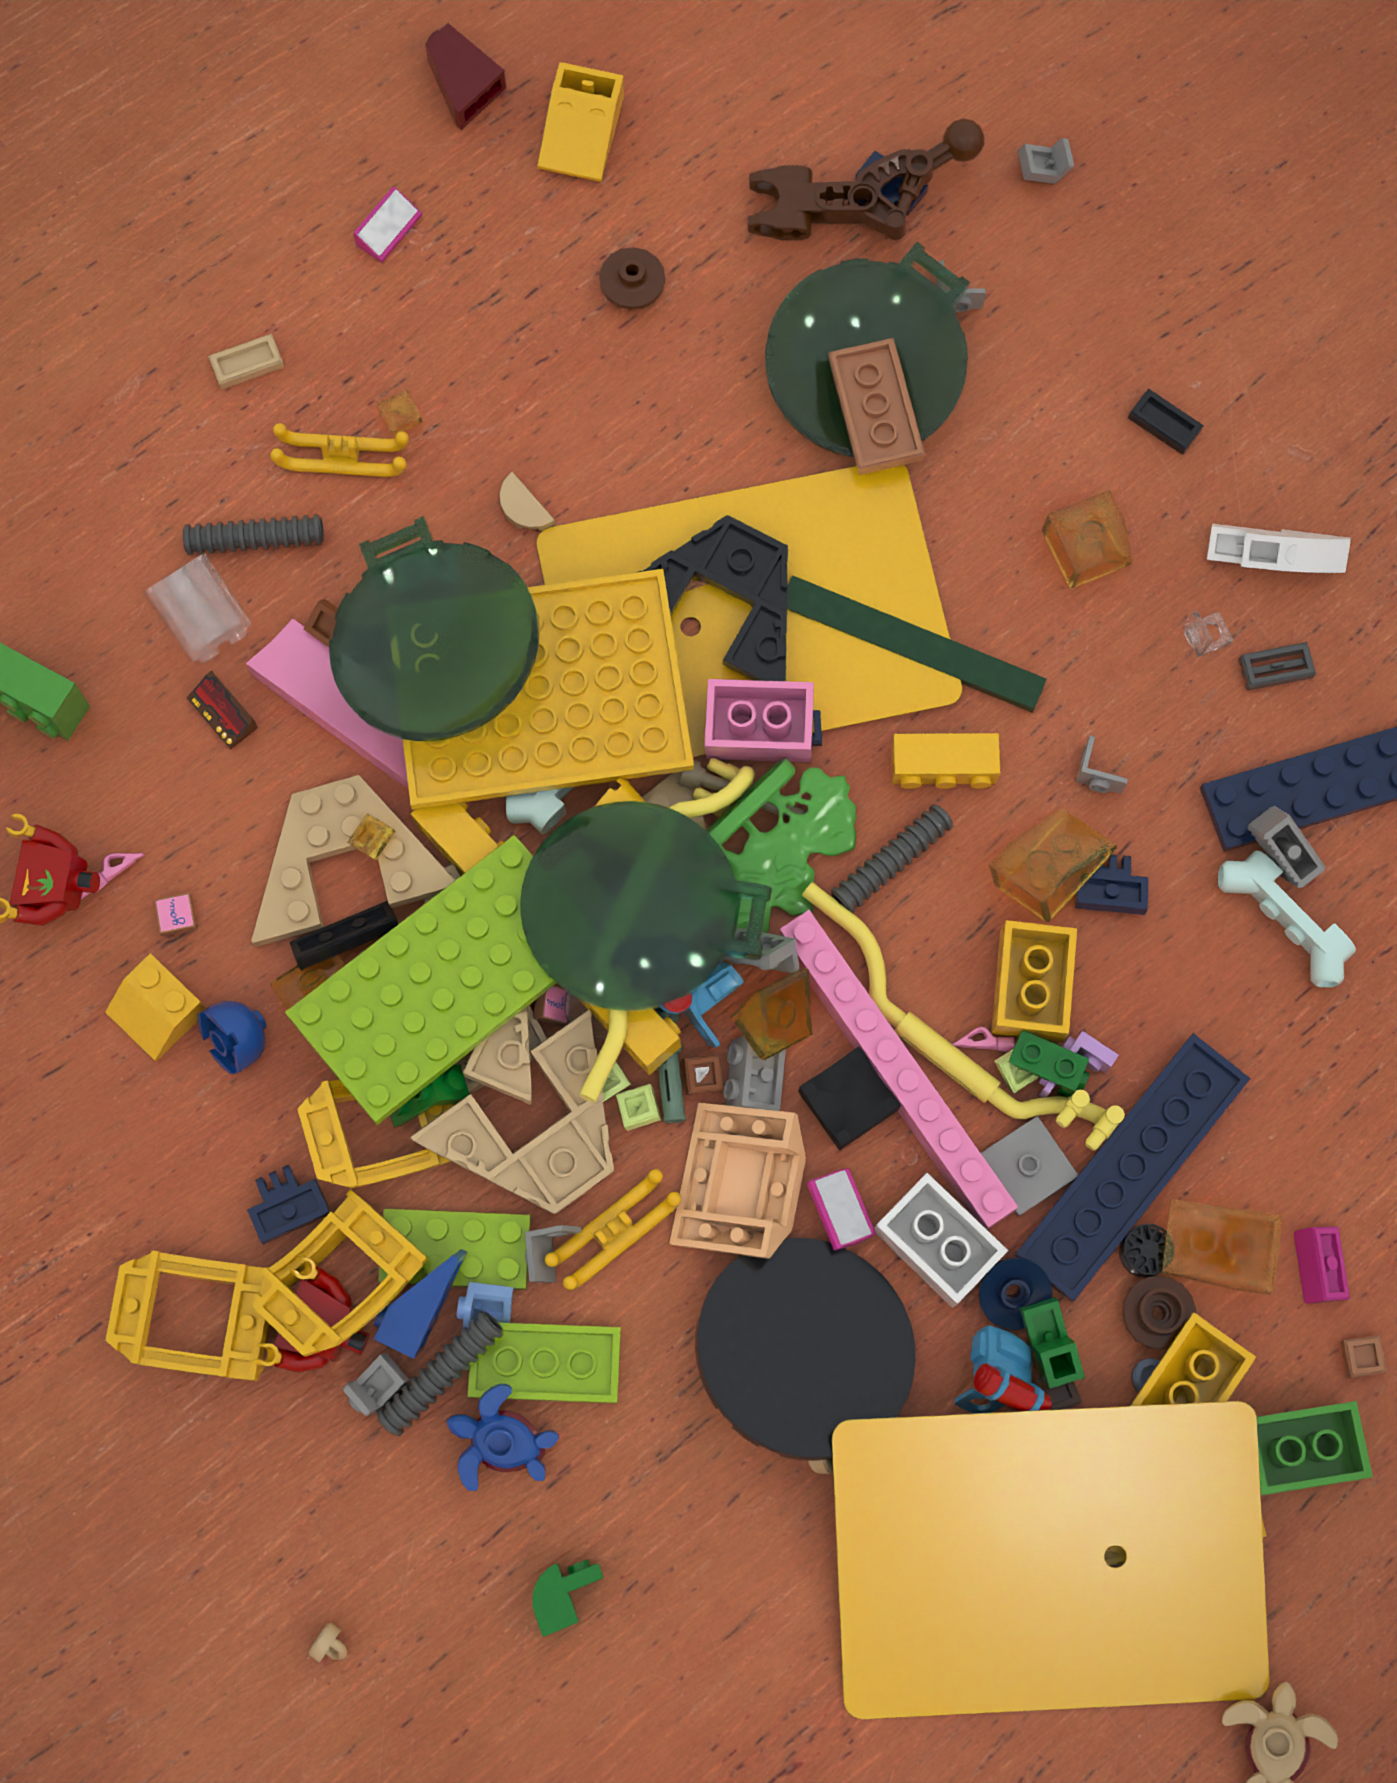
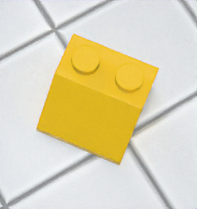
M150 953L123 979L105 1013L157 1062L197 1022L198 1014L206 1010V1008Z

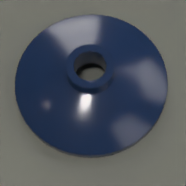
M1021 1257L1007 1258L997 1262L983 1277L979 1287V1302L986 1317L998 1327L1008 1330L1025 1329L1020 1312L1021 1307L1052 1298L1051 1282L1046 1272L1037 1263ZM1010 1285H1018V1290L1015 1294L1008 1295L1006 1293Z

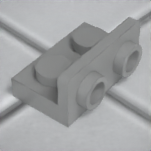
M738 928L712 944L714 957L730 960L733 964H748L758 966L762 970L772 969L792 974L799 971L795 938Z
M746 1035L732 1040L727 1052L729 1072L728 1080L723 1090L724 1098L726 1099L725 1105L780 1111L787 1042L753 1035Z

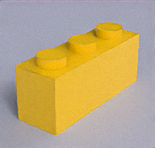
M999 733L894 734L891 742L892 784H900L905 789L919 788L922 784H935L937 788L941 789L954 788L957 784H970L972 788L977 789L988 788L991 784H996L1000 776Z

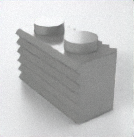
M1270 807L1248 824V830L1252 832L1251 835L1259 842V846L1263 848V851L1267 853L1266 855L1283 871L1281 877L1296 887H1304L1325 870L1326 866L1291 816L1278 807Z

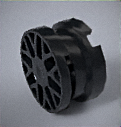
M1142 1224L1133 1228L1119 1246V1257L1123 1267L1130 1274L1139 1278H1148L1164 1272L1172 1264L1175 1256V1244L1171 1235L1164 1228L1155 1224Z

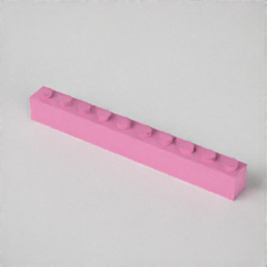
M810 910L780 928V936L795 938L799 971L855 1049L858 1046L861 1048L877 1075L901 1105L898 1110L899 1114L966 1210L986 1230H989L1012 1214L1018 1208L1017 1204Z

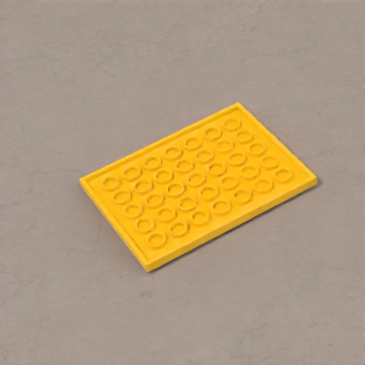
M663 569L386 607L412 809L617 781L619 778L632 779L694 770Z

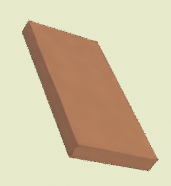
M894 338L828 352V360L858 474L862 475L924 461L925 452Z

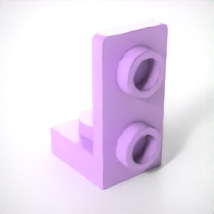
M1084 1031L1080 1033L1076 1040L1070 1036L1063 1045V1048L1088 1058L1089 1061L1086 1067L1094 1072L1101 1070L1106 1074L1119 1056ZM1041 1078L1039 1084L1044 1086L1039 1096L1047 1097L1055 1084Z

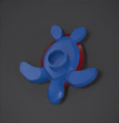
M498 1384L484 1392L478 1402L480 1417L477 1420L464 1414H455L446 1420V1424L452 1434L461 1439L471 1440V1445L462 1452L457 1462L460 1480L464 1487L470 1491H477L478 1467L481 1462L486 1467L498 1472H514L527 1468L534 1480L543 1481L545 1479V1465L540 1460L545 1455V1448H551L555 1445L559 1435L553 1430L538 1433L535 1427L522 1415L509 1410H499L500 1405L512 1392L510 1385Z

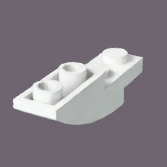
M1212 523L1207 560L1241 564V567L1267 570L1345 573L1351 538L1283 529L1281 532Z

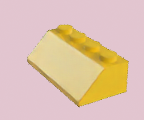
M1193 1312L1130 1406L1227 1402L1256 1356Z

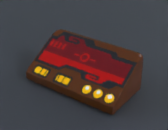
M212 671L204 676L187 697V700L230 750L258 728L254 719Z

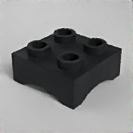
M859 1046L831 1067L802 1084L798 1090L839 1151L897 1112L901 1106L877 1075Z

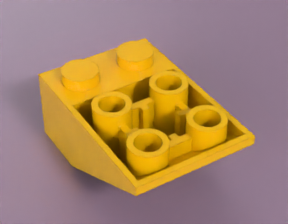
M559 62L549 102L538 169L602 182L624 100L623 75Z

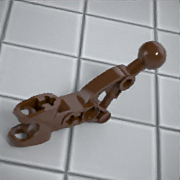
M962 118L953 121L943 135V142L928 151L922 149L914 151L903 149L889 154L860 171L854 182L812 183V170L798 165H782L750 173V190L774 196L778 203L770 211L748 216V232L779 240H803L811 235V223L864 224L892 240H899L906 233V214L911 202L918 199L922 187L932 179L933 171L952 159L961 162L975 159L984 146L985 136L983 131L973 120ZM905 176L898 191L901 197L897 206H895L882 195L881 189L895 178ZM862 199L871 202L869 205L863 207L855 204L857 201ZM844 200H848V206L844 205ZM827 201H833V205H827Z

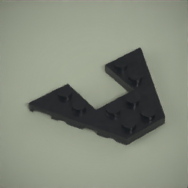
M726 515L715 522L713 527L708 530H702L691 537L689 542L675 551L671 550L643 570L663 569L670 616H672L694 576L752 605V610L726 653L722 664L753 681L786 682L787 545Z

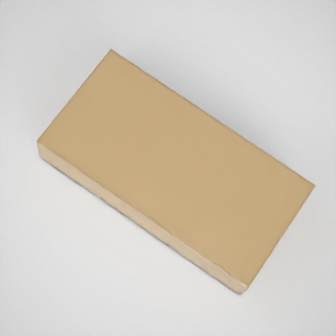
M272 334L208 356L221 390L284 368Z

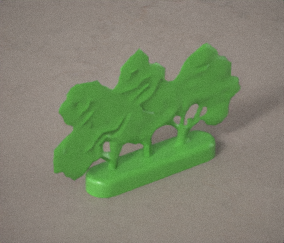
M786 757L774 764L686 849L685 853L696 864L702 863L714 852L719 858L717 869L712 872L694 873L688 877L686 888L688 897L684 900L683 905L699 921L724 917L726 919L724 923L726 935L738 928L767 933L770 930L769 919L772 907H780L782 910L787 911L789 915H800L808 910L813 912V904L802 896L806 888L812 882L814 883L815 872L807 864L808 856L811 853L836 856L855 848L856 831L853 825L856 821V806L847 797L850 785L846 782V777L844 775L829 777L820 768L809 767L803 772L799 781V793L783 796L780 794V789L793 777L796 769ZM807 792L811 795V799H803L801 795ZM766 802H770L779 809L778 823L771 831L767 833L760 832L749 818ZM795 802L806 805L808 811L805 814H795L786 806L789 804L793 807ZM784 813L790 816L788 824L784 823ZM743 826L749 833V839L745 843L743 852L737 855L725 850L722 844ZM727 864L733 870L732 876H728L725 873L724 868Z

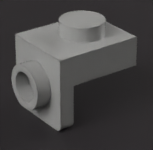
M1061 138L1052 147L1024 144L1018 150L1024 180L1056 184L1074 167L1069 141L1065 138Z
M385 1353L379 1355L356 1381L347 1383L342 1389L347 1394L350 1405L357 1412L368 1416L377 1413L379 1409H384L386 1407L385 1404L389 1400L392 1401L394 1395L400 1392L402 1387L410 1382V1379L390 1356Z

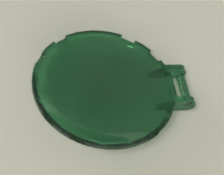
M919 242L912 246L899 264L890 261L889 263L868 261V258L840 261V264L824 270L819 269L791 290L773 317L765 350L766 375L772 396L779 410L793 428L803 437L825 450L839 455L854 457L828 360V352L894 338L922 442L942 426L960 398L965 383L968 353L965 333L962 331L953 306L964 294L971 282L963 276L961 278L957 277L926 253V248ZM917 262L951 289L949 293H945L913 268L914 264Z
M422 516L414 520L415 524L373 542L366 540L359 543L368 569L361 575L363 579L350 594L346 593L334 617L336 624L333 637L329 641V657L333 677L341 695L353 711L366 723L381 732L397 738L412 741H438L461 736L485 725L506 709L516 698L526 683L535 663L539 643V621L533 598L526 584L508 563L492 555L489 550L466 542L463 545L444 543L443 540H434L425 517ZM421 538V540L380 558L377 557V555L413 539Z
M620 801L595 806L576 814L558 826L543 841L531 859L525 873L520 899L521 920L526 940L535 960L547 976L565 988L569 994L589 1004L611 1010H646L657 1008L660 1004L670 1002L679 997L683 998L696 990L706 981V978L717 966L722 963L725 956L760 960L763 947L760 945L766 902L771 899L772 888L763 884L737 881L732 867L719 844L704 828L689 817L673 809L653 803ZM741 899L752 900L745 942L735 940Z

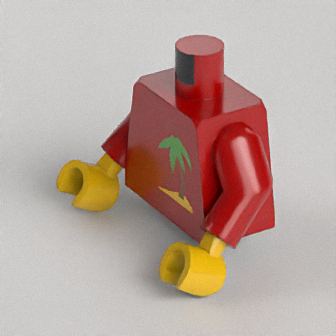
M21 814L11 815L12 819L22 822L24 828L21 831L6 828L7 833L15 838L26 835L29 836V840H22L10 902L8 903L7 900L0 898V907L5 911L4 914L0 915V924L6 922L8 918H12L15 923L44 926L63 916L66 911L77 910L80 906L82 892L96 893L99 890L100 876L97 872L87 871V861L78 856L77 848L60 833L37 824L32 827L28 825L27 819Z
M300 1254L298 1257L305 1261V1269L302 1272H297L289 1268L292 1275L301 1279L295 1294L332 1327L352 1311V1298L336 1277L316 1266L312 1259ZM358 1330L340 1345L306 1357L278 1333L274 1344H257L258 1347L266 1348L268 1356L264 1361L253 1359V1362L256 1365H274L277 1368L297 1373L320 1369L328 1361L336 1362L342 1348L361 1355L368 1342L369 1333Z

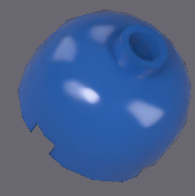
M222 1001L198 1014L197 1023L203 1040L210 1037L216 1048L210 1050L211 1055L229 1074L233 1075L234 1073L242 1072L260 1058L265 1047L266 1036L264 1029H266V1022L258 1010L252 1011L247 1005L237 1001Z

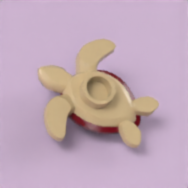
M1287 1681L1275 1689L1272 1696L1273 1709L1266 1711L1258 1703L1244 1700L1231 1705L1222 1716V1722L1225 1726L1240 1723L1251 1724L1246 1737V1752L1254 1774L1247 1779L1246 1783H1294L1293 1781L1299 1777L1309 1760V1737L1320 1740L1332 1749L1338 1746V1734L1326 1719L1316 1714H1306L1297 1717L1293 1713L1296 1708V1694L1291 1684Z

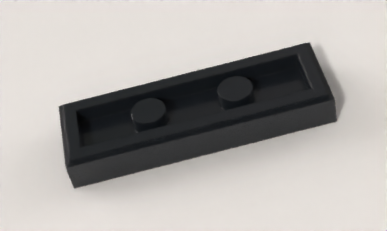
M385 901L294 939L289 943L300 970H303L384 936L396 927L398 922L388 901Z

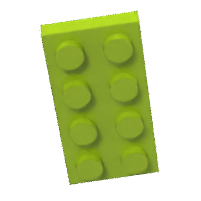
M384 1209L383 1218L428 1258L427 1262L407 1285H416L453 1254L463 1249L467 1251V1254L452 1287L468 1288L469 1282L513 1287V1290H527L528 1265L525 1260V1232L530 1231V1215ZM379 1266L378 1282L381 1283L389 1274Z
M499 1323L503 1329V1336L501 1338L496 1337L493 1346L487 1345V1352L484 1355L479 1353L477 1362H470L468 1398H480L491 1387L498 1384H507L512 1387L511 1394L506 1398L508 1400L617 1404L621 1327Z

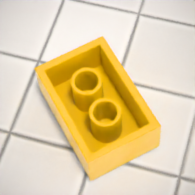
M1005 921L1000 930L991 1034L1019 1037L1022 1031H1027L1048 1041H1064L1069 1034L1077 928Z

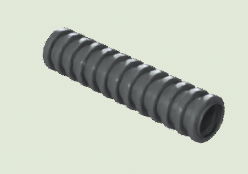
M314 514L313 518L304 515L303 519L293 516L292 520L282 517L281 521L271 518L270 521L266 522V519L262 518L260 522L250 519L249 523L239 520L238 524L228 521L227 525L217 522V526H213L210 522L204 527L200 523H197L195 527L186 524L183 528V544L188 555H193L195 551H198L199 555L204 554L205 551L214 554L215 550L225 553L226 549L236 552L237 548L247 551V547L257 550L259 546H262L265 550L272 545L274 549H278L279 545L289 548L290 544L300 547L301 543L311 546L312 542L322 545L324 541L323 524L319 514Z
M932 804L929 807V812L924 811L921 813V819L915 818L913 820V826L907 825L905 832L897 834L896 840H889L888 847L882 846L880 854L875 852L872 855V860L867 859L864 862V867L859 866L856 868V874L850 873L847 877L848 881L842 880L839 883V888L834 887L831 889L832 897L854 913V907H861L863 899L869 900L872 892L877 893L880 890V885H887L888 878L894 879L896 877V871L902 872L904 865L912 863V858L920 857V851L925 852L928 850V844L934 845L937 842V837L942 838L945 835V830L950 831L953 828L950 816L943 808Z
M479 1311L477 1313V1320L471 1319L469 1327H463L460 1331L461 1335H455L452 1338L453 1343H447L444 1346L445 1351H439L435 1355V1361L429 1360L427 1362V1369L421 1368L419 1376H413L410 1380L411 1384H405L402 1387L403 1392H397L394 1395V1401L389 1400L385 1404L386 1409L378 1410V1420L387 1431L393 1435L401 1436L404 1432L403 1428H409L412 1425L411 1420H417L420 1417V1411L425 1412L428 1410V1403L434 1404L437 1401V1394L443 1395L445 1387H451L454 1383L453 1379H459L462 1376L461 1371H467L470 1368V1362L475 1363L478 1361L479 1353L484 1355L487 1352V1345L493 1346L495 1344L494 1339L503 1336V1329L493 1316L487 1312Z

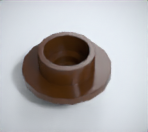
M636 247L624 248L612 253L602 264L599 274L601 290L606 298L616 306L630 310L644 308L654 303L662 294L665 284L664 267L658 258L649 251ZM635 272L637 275L629 276L627 273Z
M1155 1275L1141 1279L1130 1288L1123 1301L1122 1316L1126 1329L1137 1342L1148 1348L1164 1350L1170 1347L1193 1312L1196 1313V1307L1192 1295L1183 1284L1170 1277ZM1153 1307H1158L1162 1310L1163 1317L1161 1320L1153 1318L1151 1314Z

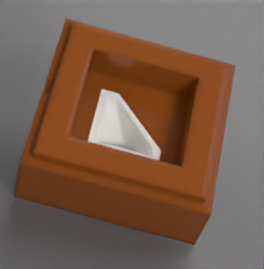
M719 1054L682 1059L686 1095L724 1090Z

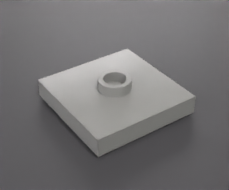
M1038 1116L981 1152V1155L1017 1204L1018 1208L1014 1211L1017 1217L1078 1177L1077 1172Z

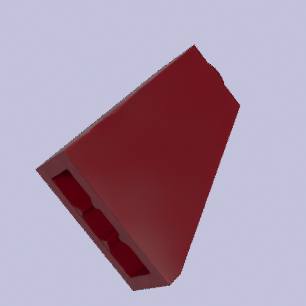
M447 23L440 31L433 32L425 45L429 66L456 126L462 130L506 89L505 70Z

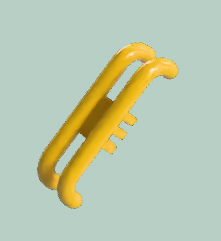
M277 423L273 428L274 435L283 443L299 447L321 448L324 457L323 459L295 458L285 455L281 449H273L270 453L271 460L275 465L286 470L395 477L402 474L406 469V460L400 456L396 457L393 463L390 464L358 462L359 451L397 452L406 448L409 436L403 431L398 432L393 439L297 433L289 431L281 423Z
M651 1170L640 1183L581 1229L582 1233L575 1234L555 1251L546 1254L544 1258L546 1265L556 1267L574 1255L593 1238L602 1246L603 1250L576 1272L564 1278L563 1286L565 1289L575 1290L583 1285L679 1206L681 1202L680 1194L678 1192H671L659 1205L632 1226V1221L626 1212L660 1184L663 1178L660 1170Z

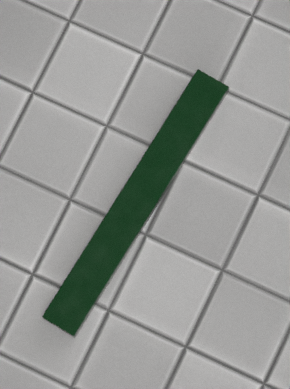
M793 575L787 586V610L958 678L963 685L1033 713L1047 680L1046 678Z

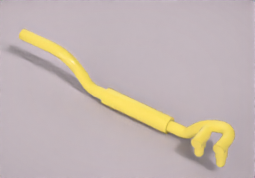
M716 758L710 759L707 769L721 776L722 779L730 781V783L717 793H711L701 787H696L692 795L694 800L678 802L666 810L656 830L649 832L645 844L608 918L600 929L603 935L595 949L592 962L594 972L607 998L610 1023L606 1040L579 1093L580 1097L589 1102H596L621 1052L628 1026L625 997L619 980L611 966V958L619 942H625L674 844L671 838L679 822L683 819L700 817L710 813L720 817L753 783L755 771L749 766L738 768Z
M813 882L803 892L802 896L844 928L861 947L868 967L869 995L889 1024L896 1028L894 1030L896 1034L984 1104L986 1101H989L1001 1112L1014 1119H1028L1039 1115L1059 1114L1056 1122L1063 1128L1068 1127L1076 1116L1095 1124L1092 1133L1085 1143L1092 1151L1097 1150L1103 1141L1110 1137L1119 1123L1123 1121L1125 1113L1121 1107L1114 1105L1106 1110L1090 1103L1089 1094L1084 1090H1077L1069 1097L1050 1096L1023 1102L1015 1100L999 1087L1001 1082L913 1013L910 1011L908 1014L904 1013L888 1000L886 996V971L881 949L872 932L856 915Z

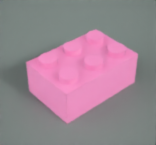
M708 679L705 729L706 759L780 761L786 757L790 762H811L814 682Z

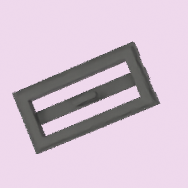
M1307 642L1243 654L1238 659L1243 667V678H1246L1247 681L1245 684L1247 691L1311 679L1316 675ZM1302 654L1303 657L1253 668L1251 666V663ZM1303 666L1306 667V669L1297 670V671H1291V672H1286V673H1281V674H1276V675H1271V676H1265V677H1260V678H1255V677H1254V676H1257V675H1262V674H1267V673H1272V672H1277V671H1283V670H1288V669H1293V668H1298V667H1303Z

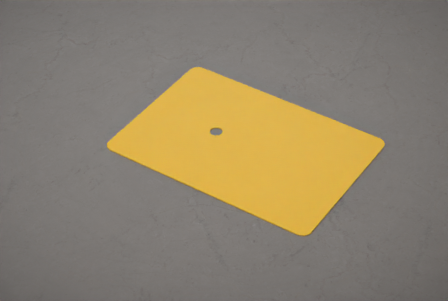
M905 465L862 475L858 474L857 467L854 466L544 529L537 538V549L544 583L549 585L643 571L656 559L671 550L675 551L689 542L691 537L702 530H708L713 527L715 522L729 515L788 546L787 586L793 575L950 639L909 473ZM694 576L692 581L698 580L699 578ZM711 584L686 591L671 616L692 757L706 755L705 729L708 679L751 680L722 663L753 606ZM787 610L786 682H814L813 711L820 710L822 731L947 706L955 703L960 698L962 693L960 679ZM684 619H697L701 624L700 632L695 636L683 634L680 626ZM813 717V732H812V733H815V731H814V717Z
M1227 1401L855 1419L843 1421L834 1429L832 1451L843 1694L845 1708L853 1717L858 1719L1251 1700L1261 1697L1267 1691L1269 1686V1660L1257 1417L1253 1408L1247 1403ZM1113 1545L1121 1546L1126 1552L1125 1563L1117 1568L1108 1566L1104 1560L1105 1551Z

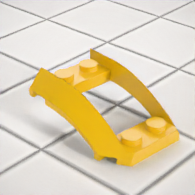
M340 1080L321 1082V1085L310 1098L307 1097L298 1108L318 1180L355 1188L402 1177L451 1162L439 1154L425 1149L395 1159L355 1168L337 1108L338 1103L355 1099ZM454 1104L433 1106L419 1115L421 1128Z
M352 1189L346 1193L348 1197L335 1212H330L299 1245L269 1268L265 1267L260 1272L263 1276L259 1293H255L252 1308L305 1357L338 1346L355 1334L399 1294L428 1260L423 1252L417 1249ZM348 1237L389 1275L354 1310L331 1327L289 1288L300 1280L290 1273L289 1268L297 1272H302L305 1269L306 1263L298 1257L300 1254L312 1259L316 1266L319 1265Z
M151 1250L150 1254L137 1260L132 1259L119 1266L105 1341L116 1351L122 1353L132 1364L257 1381L265 1366L256 1365L253 1359L263 1360L265 1348L258 1347L257 1344L266 1343L269 1323L252 1306L255 1293H259L263 1276L260 1272L264 1268L179 1256ZM159 1274L235 1285L222 1357L146 1346Z

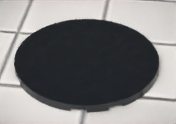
M785 1238L769 1259L739 1256L715 1280L706 1294L697 1319L695 1332L696 1361L700 1378L712 1404L716 1409L720 1410L722 1415L732 1424V1428L743 1438L757 1447L760 1445L780 1454L782 1457L808 1461L833 1459L832 1435L838 1424L846 1420L896 1418L905 1404L912 1386L916 1361L915 1342L911 1323L903 1303L890 1283L876 1268L865 1259L845 1248L834 1251L830 1242L809 1238Z

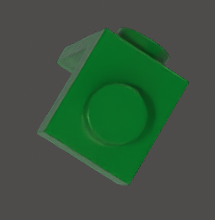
M1027 1031L1021 1032L1009 1059V1064L1060 1086L1057 1094L1064 1097L1071 1096L1077 1090H1084L1090 1073L1085 1071L1089 1061L1088 1058Z
M461 1065L450 1067L390 1116L393 1126H403L433 1106L456 1104L469 1095Z

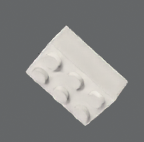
M928 1173L918 1181L874 1228L875 1233L952 1308L968 1294L1008 1251Z

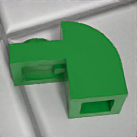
M1054 1297L1021 1307L1020 1312L1028 1337L1026 1343L1031 1347L1032 1361L1043 1383L1051 1389L1085 1378L1076 1343L1067 1335L1058 1300Z
M589 1559L574 1564L567 1567L570 1575L563 1577L558 1563L542 1573L534 1587L532 1605L543 1637L580 1622L569 1592L604 1578L599 1563L591 1566Z

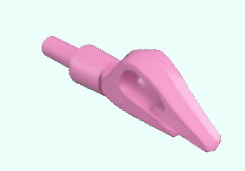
M111 853L105 856L102 861V871L98 873L100 876L99 890L135 863L137 859L145 856L144 853ZM124 858L122 864L115 867L110 866L111 859ZM82 892L81 900L90 893Z
M977 1027L952 1043V1045L962 1048L1009 1052L1014 1049L1017 1040H1014V1037H994L987 1028ZM978 1033H982L985 1036L984 1040L976 1042L969 1039Z

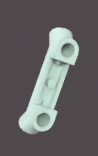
M574 787L506 796L507 819L512 824L530 823L542 835L546 834L566 815L565 804L561 800Z
M1256 850L1244 861L1227 860L1220 865L1218 886L1223 893L1251 894L1260 903L1261 911L1268 918L1276 919L1285 928L1284 932L1289 940L1296 945H1301L1310 954V981L1315 986L1328 988L1338 986L1343 982L1344 962L1356 952L1353 942L1335 923L1324 932L1274 882L1283 871L1271 858L1263 852Z

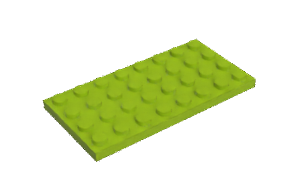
M513 835L288 1009L285 1014L373 1122L378 1125L592 956L602 935L519 839Z

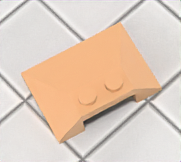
M698 1103L680 1190L681 1202L676 1209L670 1245L766 1259L773 1255L792 1231L806 1162L798 1114Z

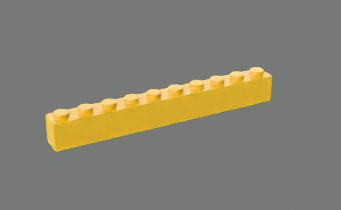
M465 802L415 809L411 813L415 826L451 864H454L456 870L461 875L504 843L502 841L496 843L489 836L491 830L480 817L477 816L473 819L466 812L469 807ZM593 954L560 981L587 1010L591 1011V1014L608 1031L610 1023L609 1007L602 985L593 969ZM618 965L616 968L612 966L621 985L627 1007L628 1026L622 1047L650 1075L681 1048V1041L678 1036L681 1031L668 1016L662 1019L654 1011L657 1006L646 992L641 991L638 994L630 985L633 980L621 966Z

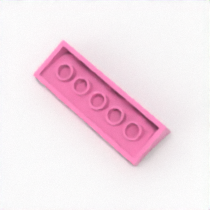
M292 618L266 647L246 662L250 674L409 790L397 693L336 649H330L306 632L303 625Z

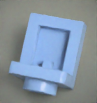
M469 1282L466 1297L460 1296L458 1300L457 1319H463V1327L468 1328L469 1321L471 1319L477 1320V1313L484 1311L493 1316L498 1323H510L513 1287Z

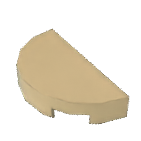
M511 472L503 481L499 492L501 510L506 519L519 529H539V531H543L554 526L555 520L517 476Z

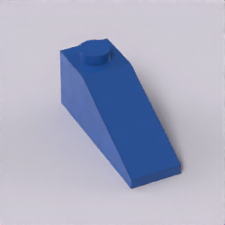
M463 1249L457 1251L390 1304L389 1307L386 1306L375 1320L374 1326L379 1329L374 1340L413 1359L420 1354L467 1251Z

